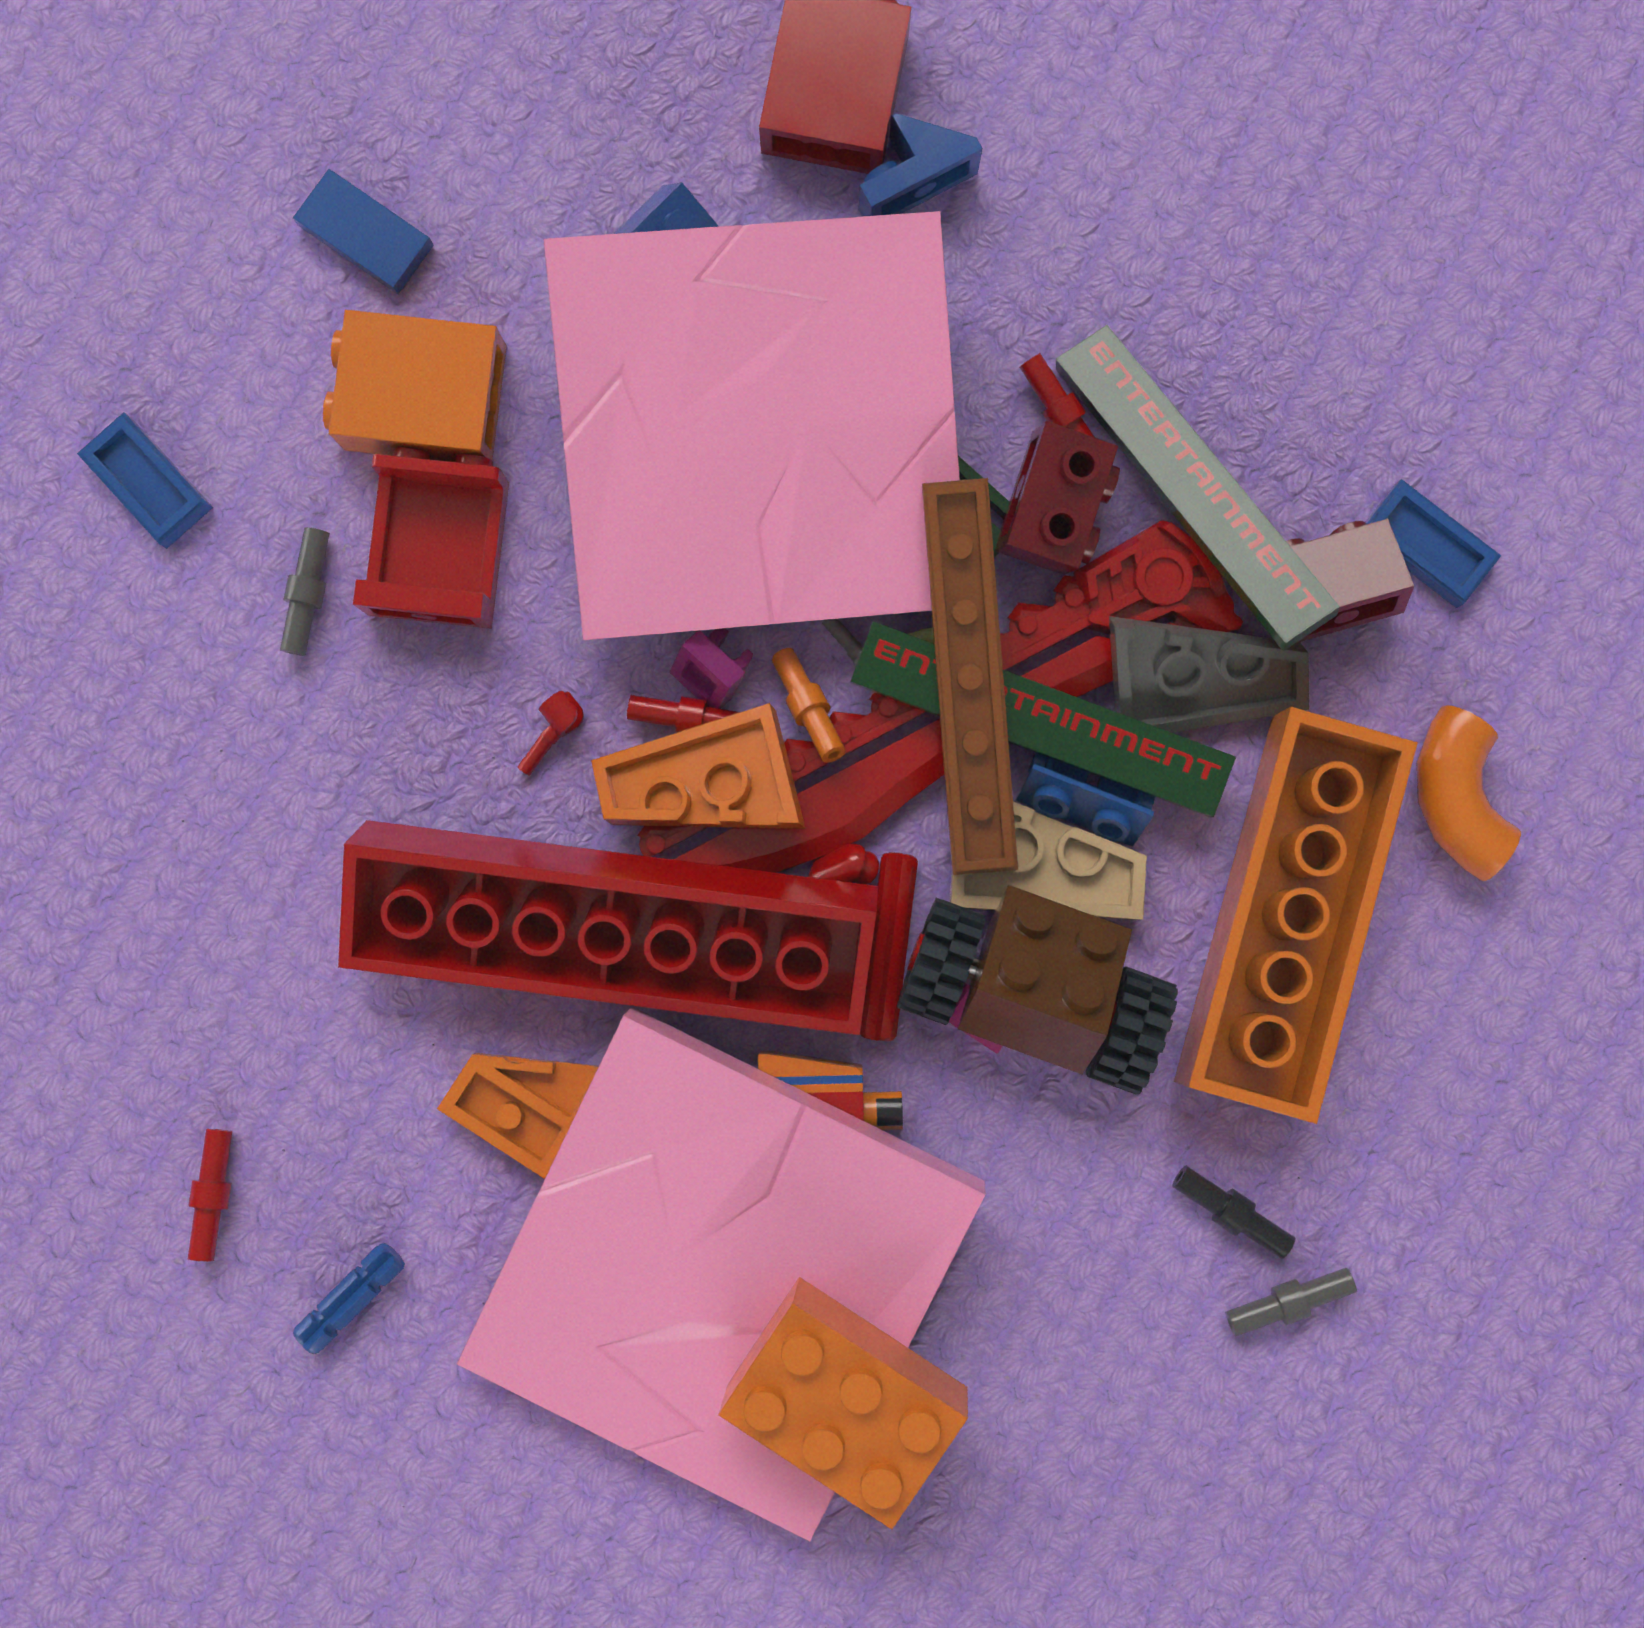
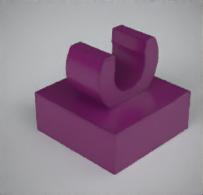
M726 628L715 629L709 637L705 636L700 630L695 632L682 644L669 671L697 699L707 700V707L721 709L731 700L753 657V653L747 649L738 658L730 659L720 649L729 633Z

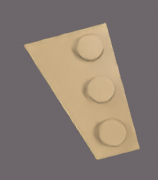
M1014 801L1018 870L953 875L951 871L950 903L967 909L996 910L1007 886L1011 885L1096 917L1143 920L1146 855L1075 826L1071 827L1034 812L1035 810Z

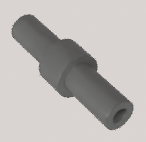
M309 527L304 528L295 575H288L283 598L285 602L289 603L280 646V651L299 656L306 655L314 610L322 608L326 583L320 581L330 535L326 531Z
M1343 1268L1302 1284L1293 1279L1271 1287V1295L1228 1310L1225 1314L1231 1331L1236 1337L1280 1320L1285 1325H1289L1311 1317L1310 1309L1356 1293L1357 1288L1350 1271L1347 1268Z

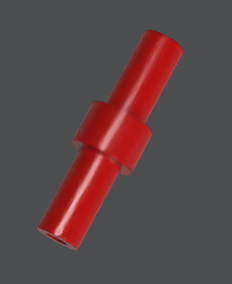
M1041 353L1035 355L1019 367L1045 406L1046 410L1041 414L1046 421L1094 437L1081 417L1086 413L1085 409L1074 392L1067 395Z
M630 695L627 720L676 727L677 733L740 712L707 707V700L681 696L680 702Z
M206 1129L199 1180H192L188 1204L189 1207L195 1208L188 1260L211 1262L215 1259L221 1210H227L229 1207L232 1186L231 1182H225L232 1138L231 1130Z

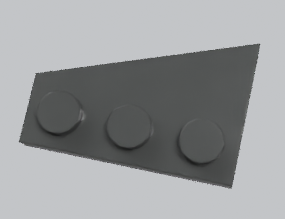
M1109 616L1115 712L1175 733L1275 716L1289 707L1309 710V653L1301 642H1296L1283 651L1273 638Z

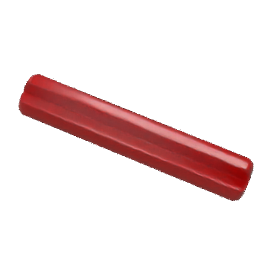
M884 853L880 861L877 885V913L860 1030L861 1037L869 1040L888 1042L893 1041L897 1036L900 1008H897V1003L903 987L918 866L916 857L909 854Z

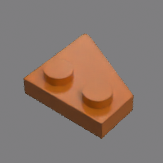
M474 1053L437 1109L545 1179L599 1066Z

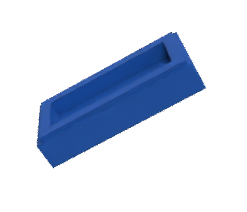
M331 169L326 171L293 216L294 221L299 227L396 294L400 293L434 246L430 237Z
M125 412L77 453L158 544L166 549L213 508L141 427Z
M1402 479L1391 488L1366 520V524L1388 519L1408 571L1455 608L1464 605L1501 557L1498 552Z

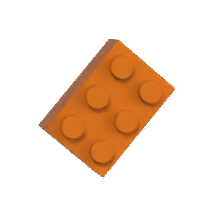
M799 1277L729 1381L718 1416L892 1530L967 1421L968 1387Z

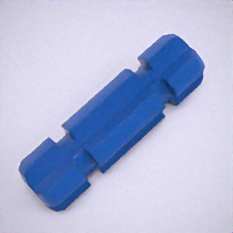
M386 1243L376 1246L361 1261L363 1267L357 1266L317 1305L318 1311L313 1310L294 1328L293 1335L306 1351L311 1354H317L338 1335L337 1330L341 1331L382 1291L380 1285L386 1286L404 1269V1260L395 1249Z

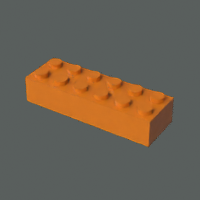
M1289 707L1272 716L1174 1082L1192 1089L1317 1124L1418 742L1295 707Z

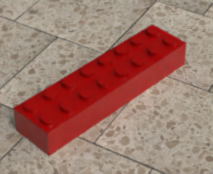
M366 820L344 843L338 968L860 1035L877 913L878 886Z

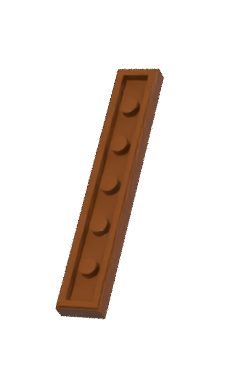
M988 478L922 483L952 874L962 875L1018 870Z

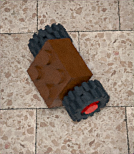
M1008 885L988 925L979 959L975 958L976 948L982 936L986 916L937 897L935 898L925 921L923 931L919 934L911 954L897 1008L947 1025L955 1011L956 1003L960 999L964 984L970 985L958 1030L1081 1075L1085 1071L1087 1077L1135 1095H1139L1142 1092L1143 1087L1145 1088L1149 1083L1150 1073H1154L1158 1065L1157 1058L1159 1053H1163L1166 1045L1164 1040L1172 1026L1173 1020H1171V1016L1176 1010L1177 1001L1175 999L1178 995V989L1174 983L1127 966L1123 968L1132 929Z

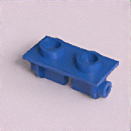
M1036 752L1028 769L1030 773L1016 798V801L1033 807L1044 816L1064 819L1092 830L1097 836L1112 842H1122L1132 847L1153 818L1155 812L1151 810L1155 797L1103 777H1099L1095 787L1086 783L1089 772Z

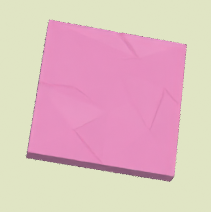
M940 211L544 239L583 640L931 611L922 483L960 480Z
M631 1007L623 1015L461 1353L457 1365L811 1541L835 1492L718 1416L727 1385L799 1277L908 1348L986 1195L985 1181Z

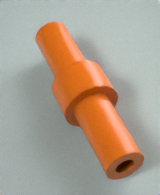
M784 648L773 655L771 661L788 692L786 704L796 724L805 726L823 762L829 763L838 760L844 755L846 749L828 716L831 707L820 685L810 682L794 649Z

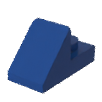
M892 114L889 139L902 163L897 164L896 161L883 163L865 177L864 183L859 185L858 210L862 217L903 214L977 175L983 150L977 137L902 114Z

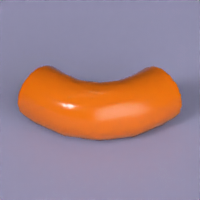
M1443 705L1430 723L1416 761L1418 805L1434 841L1464 870L1479 880L1486 881L1491 879L1505 866L1515 852L1521 837L1520 829L1505 820L1490 805L1483 789V768L1489 752L1498 739V734L1491 725L1473 713L1459 707Z

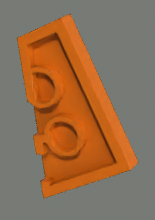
M770 703L591 760L603 819L611 825L805 829L777 712Z

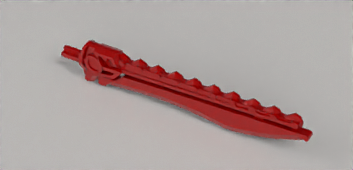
M1161 520L1074 571V576L1064 575L1053 590L1056 593L1053 606L1018 602L1007 617L1010 620L1009 632L1000 633L1003 670L1007 671L1084 629L1110 634L1109 616L1154 622L1166 617L1173 620V623H1168L1170 625L1221 632L1236 631L1240 629L1243 621L1234 613V602L1226 590L1222 579L1223 576L1189 535L1172 522ZM1095 636L1021 675V677L1079 697L1113 681L1110 638ZM874 692L869 698L872 703L871 713L868 715L833 711L829 718L846 749L842 756L844 757L927 712ZM940 719L798 793L797 796L805 829L733 827L673 860L776 873L822 857L846 844L863 839L905 803L944 775ZM787 739L784 742L794 782L832 763L822 761L812 741ZM644 826L637 835L640 837L639 848L643 856L651 857L663 853L667 849L709 827Z

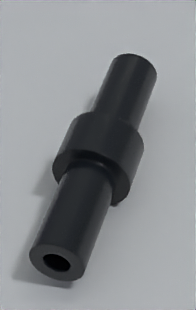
M1187 1165L1175 1177L1172 1187L1213 1213L1212 1221L1234 1236L1241 1232L1281 1259L1285 1258L1293 1248L1296 1238L1256 1212V1204L1232 1188L1226 1192Z

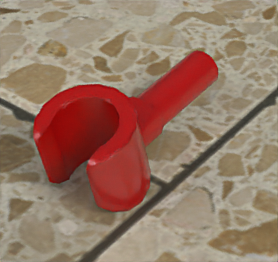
M558 691L539 707L538 710L550 725L540 733L539 738L517 766L526 775H531L552 745L556 744L560 737L571 733L583 722V709L570 692Z

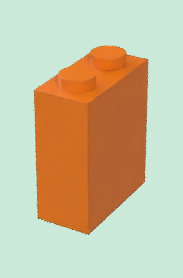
M345 310L342 330L334 332L331 342V361L333 367L337 368L334 392L328 391L324 398V426L329 430L328 434L345 451L392 456L394 448L406 447L428 452L431 454V460L455 462V456L458 454L479 455L493 460L507 345L497 326Z

